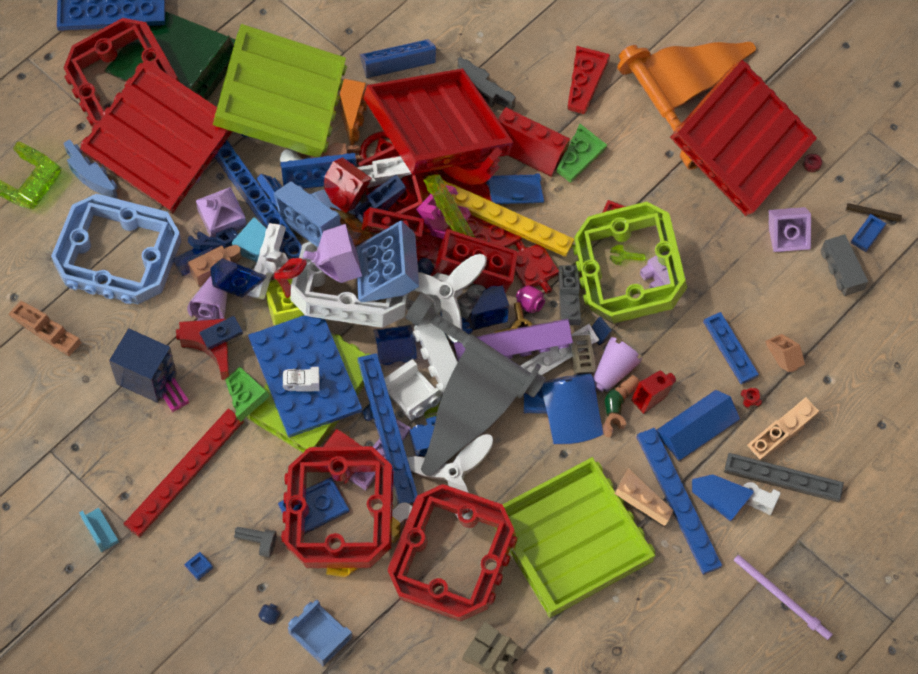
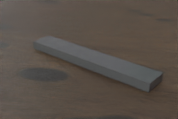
M728 453L724 473L835 502H840L844 482L733 453Z

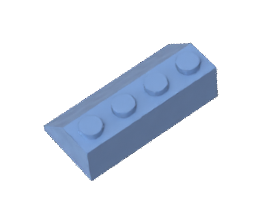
M289 182L274 192L278 212L285 223L315 246H319L323 231L341 226L340 215L335 210L333 211L328 208L324 202L318 201L312 194H308L301 186Z

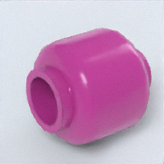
M525 286L523 289H519L516 294L517 302H521L522 309L528 313L539 312L545 304L543 293L532 286Z

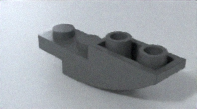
M458 58L457 69H464L490 107H493L495 103L511 110L515 107L516 97L510 91H505L496 83L490 82V74L485 69L473 65L467 59Z
M559 265V314L561 320H569V325H580L581 323L577 266Z

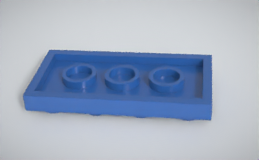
M355 153L281 162L283 186L293 182L303 189L324 186L325 175L333 161L343 157L356 166Z

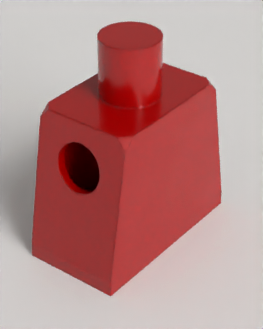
M661 370L639 382L631 401L645 414L668 396L673 384L676 382V377L672 373L665 374Z

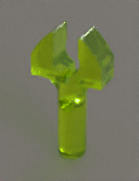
M616 245L610 250V253L619 254V256L610 255L609 258L616 265H621L625 259L645 261L646 259L645 254L626 252L623 249V245Z

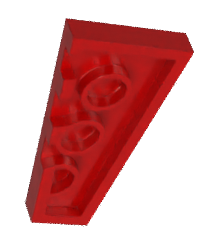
M576 46L568 110L581 114L586 113L608 65L610 54Z

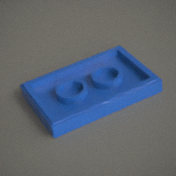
M332 477L306 489V502L309 506V514L305 518L304 534L349 513V508ZM284 500L278 503L282 514L283 511H286ZM296 505L293 510H300L302 505Z

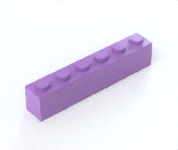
M568 319L477 336V338L509 359L513 358L512 355L520 353V356L531 355V351L539 350V353L550 351V347L558 346V349L570 347L569 344L573 343ZM454 342L457 360L459 361L466 349L460 342Z

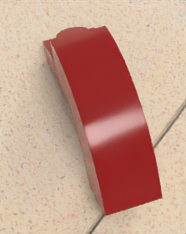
M497 147L485 161L443 168L442 170L459 182L470 185L482 184L488 181L500 168L497 165L501 161L498 157L503 151Z

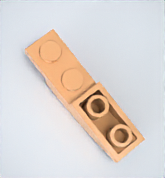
M805 397L747 446L762 460L801 431L804 425L819 413V410Z

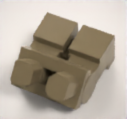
M484 622L465 651L462 660L480 668L486 674H511L513 671L512 662L514 659H520L524 651L510 637L500 634L498 630Z

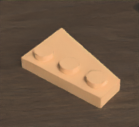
M628 468L614 494L665 526L672 515L673 509Z

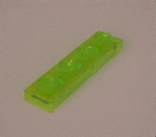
M432 175L425 178L424 182L427 190L432 194L437 207L443 213L445 221L452 231L475 238L440 175Z

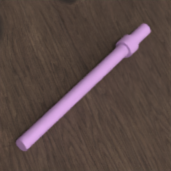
M737 555L734 562L808 623L807 626L810 629L816 630L825 639H830L833 634L820 624L821 621L819 619L813 618L745 559Z

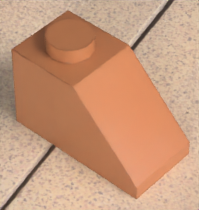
M783 334L765 341L777 364L787 372H793L805 365L800 344Z

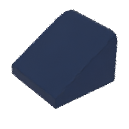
M599 317L591 328L599 339L596 343L602 345L610 339L612 329L602 317Z

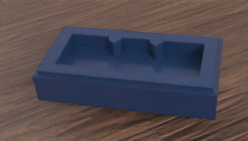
M232 316L200 331L199 334L207 349L210 350L242 335L243 331L235 316Z

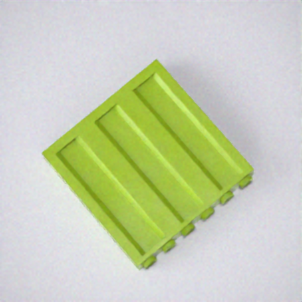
M241 24L236 36L213 125L316 158L320 157L323 152L326 153L329 142H326V139L330 137L332 132L330 122L334 121L336 115L334 106L338 105L340 99L337 93L341 91L343 85L341 77L346 73L347 65H344L346 57Z
M593 457L503 504L515 530L516 537H518L516 546L511 548L510 554L549 618L647 566L655 558L653 546L646 542L643 530L636 526L632 513L623 506V499L614 494L615 491L613 490L614 487L611 480L604 476L601 464L598 461L595 462Z

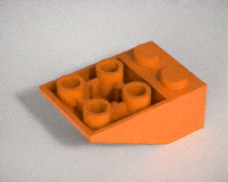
M344 79L340 92L341 115L349 144L354 146L355 141L358 142L360 137L359 126H363L364 123L363 112L368 109V105L363 99L366 83Z

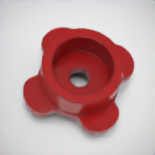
M757 388L741 391L740 394L743 397V405L745 407L761 405L762 400Z

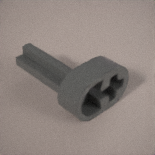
M238 526L235 528L234 538L261 543L259 555L268 558L272 556L277 539V531L265 529L263 532Z

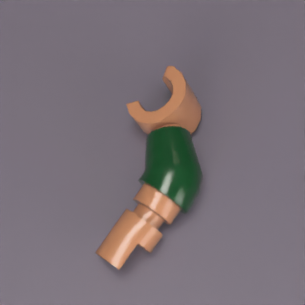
M634 375L623 381L615 390L609 391L605 397L604 403L608 418L603 424L602 429L603 434L608 438L611 437L614 431L611 427L612 423L618 425L619 429H624L626 426V421L621 416V410L625 402L624 400L637 388L640 382Z

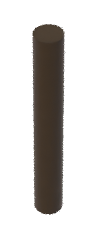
M847 203L846 206L848 211L866 215L872 214L875 217L897 222L902 220V215L850 203Z

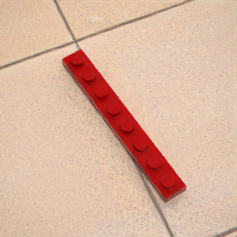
M228 408L123 523L124 527L140 538L244 421L240 422L236 414Z

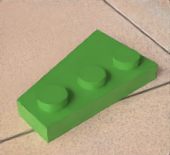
M241 367L237 368L225 379L229 394L232 396L236 417L240 422L270 396Z

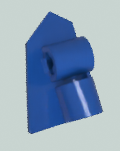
M713 474L692 479V492L729 521L734 518L754 493L751 489Z

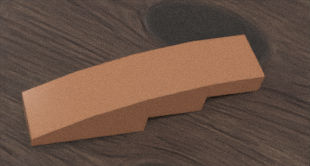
M20 301L8 314L34 335L69 357L82 343L78 337L67 332L63 326L50 320L47 314L23 301Z

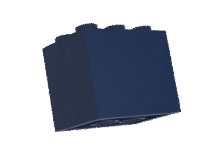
M130 328L126 331L109 360L117 385L156 403L167 392V382L168 384L172 382L177 375L170 346Z

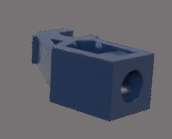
M232 227L216 233V237H209L202 232H197L198 239H194L191 235L188 237V243L197 250H214L220 246H223L225 249L232 246L233 240L239 234Z

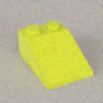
M293 278L287 279L290 285L292 284ZM277 279L271 280L265 296L273 325L275 326L304 316L303 312L291 301V296L285 297Z

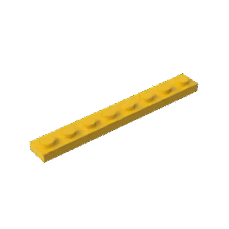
M442 179L439 180L435 187L436 189L439 184L455 187L458 194H452L451 196L458 206L468 208L471 215L562 256H567L574 243V238Z

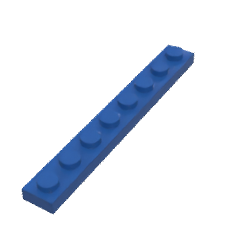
M376 353L358 357L357 361L384 456L394 470V491L398 505L401 503L414 504L418 494L378 355Z
M655 427L637 434L636 438L669 506L673 509V514L702 574L720 569L722 564Z

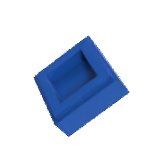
M201 552L184 564L197 581L213 569V565Z

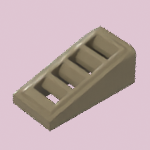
M590 335L572 336L573 343H571L574 374H591L596 372ZM576 341H586V344L577 345ZM586 348V352H578V349ZM579 356H587V359H579ZM580 363H588V366L581 367Z

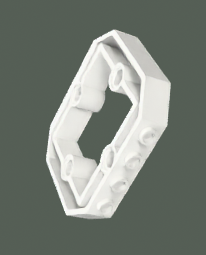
M352 239L355 248L365 242L364 240ZM310 241L302 245L299 258L305 259L307 265L303 272L292 280L291 301L305 316L381 328L404 318L410 292L404 296L387 298L386 303L374 301L360 302L350 292H343L338 296L313 292L314 287L324 284L325 273L316 267L315 263L303 257L305 251L315 252L318 247Z

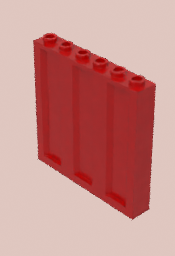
M145 59L143 63L137 66L133 77L125 82V88L122 92L116 94L113 104L105 109L102 119L94 124L91 134L82 140L80 150L173 214L233 131L213 125L217 110L216 106Z
M743 60L737 62L729 69L670 136L671 140L745 216L755 212L817 139L812 130L802 123L801 119L788 108V105L776 95L775 91L770 89L763 82V79L751 69L750 65Z
M463 68L370 84L366 87L363 99L412 175L483 161L497 147L503 151L499 157L508 156L513 144L512 139Z

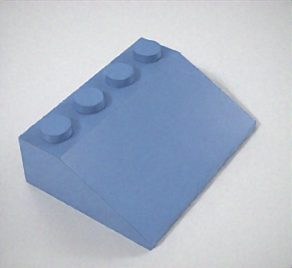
M402 220L356 246L362 276L357 278L358 300L360 302L404 296L419 287L415 233Z

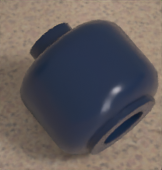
M420 258L417 261L419 273L427 275L433 273L434 264L431 260Z
M270 603V605L264 604L258 613V617L261 621L271 625L277 622L281 612L277 610L278 606Z

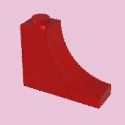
M226 319L179 322V329H176V339L180 341L181 347L194 348L206 353L216 362L220 370L221 380L229 377L228 341L208 350L199 334L200 331Z

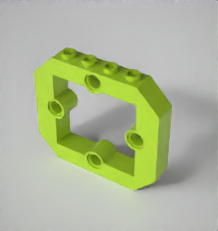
M649 202L588 216L574 236L575 244L572 247L574 255H578L579 261H576L578 272H582L583 276L579 279L582 289L585 288L586 294H583L585 305H589L592 312L613 324L671 310L688 288L670 214ZM657 225L660 242L655 247V253L658 262L667 267L670 284L646 290L640 284H632L627 287L626 295L604 300L600 282L602 271L599 263L595 260L591 241L613 236L616 241L625 242L631 237V231ZM620 228H625L623 231H617ZM663 252H669L667 255H661ZM596 270L594 273L588 274L589 271ZM635 294H640L638 298H632Z

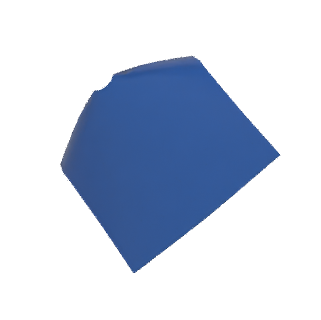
M591 374L563 376L547 380L543 383L541 388L553 444L579 443L604 435L595 383ZM572 379V382L567 383L565 380Z

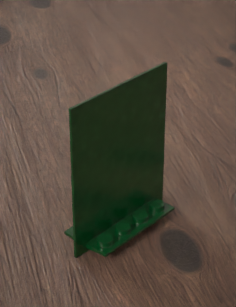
M165 11V25H152L149 28L180 83L205 100H208L226 76L236 39ZM139 38L122 47L115 60L105 69L106 73L125 81L133 77L137 66L143 63L141 56L145 49Z

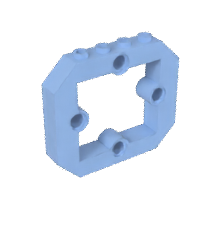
M94 194L71 206L51 257L65 286L68 288L84 290L92 295L96 293L103 295L107 299H119L126 304H140L162 293L179 249L181 237L176 225L166 211ZM94 215L118 221L126 231H132L137 227L160 232L155 246L148 247L142 252L145 272L140 283L112 276L106 270L93 271L74 266L78 253H86L91 248L87 231Z

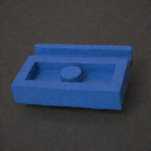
M265 174L259 175L256 179L260 183L261 189L268 194L271 203L277 207L274 192L282 188L281 184L275 177L272 178Z

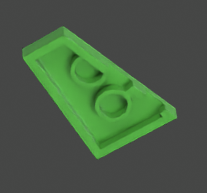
M579 124L557 168V173L571 183L607 149V144L582 124Z

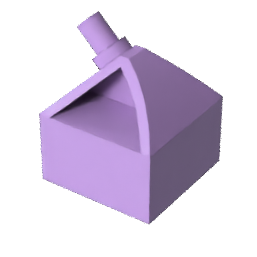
M231 187L196 200L198 213L210 237H216V233L230 227L236 232L246 227L245 215Z
M346 224L323 231L317 251H305L303 254L304 258L311 260L322 272L340 283L362 276L357 251Z

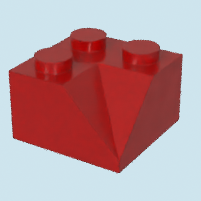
M342 157L333 161L324 179V189L331 203L347 213L356 208L372 178Z

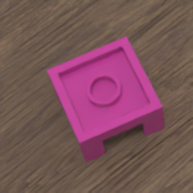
M439 184L417 208L418 213L424 219L425 224L434 237L443 239L446 228L455 219L465 221L471 215L468 208L458 206L451 196L452 194H458L455 187Z

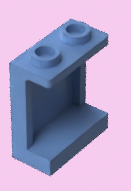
M315 600L313 603L309 602L304 607V612L299 617L295 616L288 623V633L324 666L352 639V632L347 627H342L321 607L320 602Z

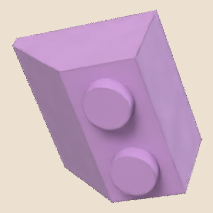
M805 207L769 210V232L774 252L811 249V213Z

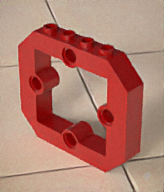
M121 18L72 45L63 67L67 74L64 78L69 86L73 85L74 88L71 90L76 99L80 98L81 102L79 105L83 112L89 114L86 118L91 127L102 119L104 110L100 104L99 93L88 82L82 69L100 59L105 63L112 62L117 57L116 50L139 38L145 49L141 56L143 62L146 59L180 82L146 22Z
M373 446L309 447L288 466V473H285L284 477L287 492H284L283 496L286 511H283L282 515L285 530H282L281 539L287 549L306 568H371L392 548L394 470L392 465ZM338 466L344 467L340 472L335 471ZM330 472L334 480L341 482L348 479L350 472H376L375 494L371 495L366 503L370 515L374 518L373 542L346 543L342 535L332 533L327 536L325 543H304L305 518L309 514V506L306 502L307 473ZM375 504H382V507L380 509H373V506ZM296 505H302L300 510H293ZM334 543H341L339 548H331Z
M441 484L417 495L387 571L402 601L462 622L488 610L490 604L493 605L496 598V593H494L496 586L501 585L503 580V574L501 573L503 568L509 564L511 558L509 552L511 548H515L518 537H516L515 530L503 504ZM434 506L457 514L460 523L466 528H473L478 522L498 528L488 554L481 560L482 570L471 599L451 593L448 584L441 578L433 579L428 585L406 577L416 552H421L427 547L428 540L424 531ZM466 513H473V517L471 519L467 520L463 518ZM420 536L421 541L419 543H412L414 537ZM491 562L497 564L493 570L486 569L487 565ZM437 587H444L443 593H434Z

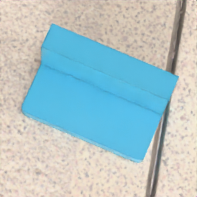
M99 508L86 515L83 510L79 512L83 523L101 552L119 543Z

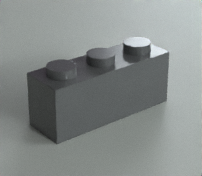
M846 235L825 240L821 248V255L829 264V271L836 279L838 290L842 291L844 296L865 290L868 283L867 277Z

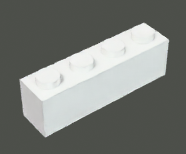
M431 323L422 326L415 325V331H413L414 338L417 342L420 341L421 354L425 360H428L430 364L428 367L432 377L436 378L438 383L436 388L440 389L442 395L457 365L456 358L442 330Z

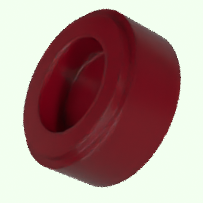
M813 153L808 154L803 161L805 170L812 173L819 171L822 165L821 157Z

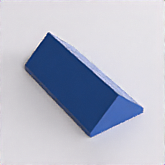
M429 39L359 55L366 78L436 63V46Z
M714 390L656 431L670 452L678 461H681L738 422L740 418L731 396Z

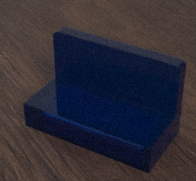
M210 247L206 250L193 248L173 258V262L181 276L190 273L189 261L212 251L213 248Z

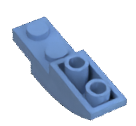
M70 139L64 142L66 153L70 157L67 159L71 172L83 184L95 192L115 199L118 198L116 192L118 187L113 180L107 178L108 174L104 167H99L96 162L91 164L87 157L83 158L77 144L74 145Z

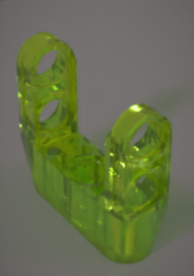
M17 141L13 146V150L21 159L36 166V168L19 189L0 180V197L15 205L32 210L59 178L62 169L45 154Z

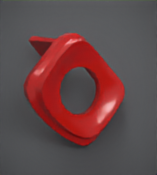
M289 259L280 269L274 272L273 277L279 282L286 298L291 296V285L287 279L295 278L303 272L307 265L305 259Z

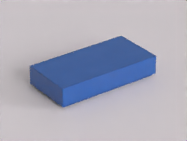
M870 214L850 243L867 252L886 226V223Z

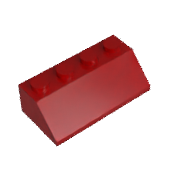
M505 107L498 120L513 141L508 156L552 177L569 147L570 138Z
M446 229L437 255L434 271L450 276L465 260L474 255L482 254L487 258L486 266L472 283L506 293L513 283L518 251Z

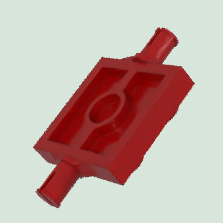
M522 240L517 241L515 245L519 252L517 254L515 273L523 287L541 286L545 294L551 293L552 289L548 281L558 276L559 271L544 247L538 244L525 247Z

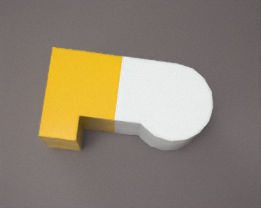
M401 503L393 510V543L399 539V530L406 524L412 506L408 503Z

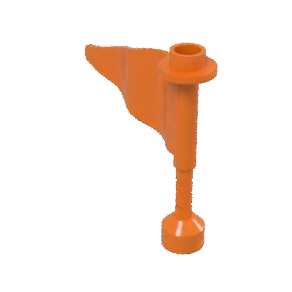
M751 41L743 43L713 42L694 47H666L651 55L647 48H638L637 45H631L619 54L621 61L617 69L623 75L634 73L661 116L667 120L673 131H675L681 125V121L675 114V108L682 106L696 95L715 86L734 64L756 51V46ZM681 150L680 158L687 169L693 170L698 168Z

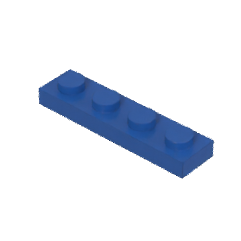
M719 312L704 319V325L739 383L742 385L757 378L758 372L722 313Z

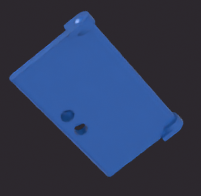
M540 173L533 175L492 176L486 181L489 187L491 202L495 204L544 203Z

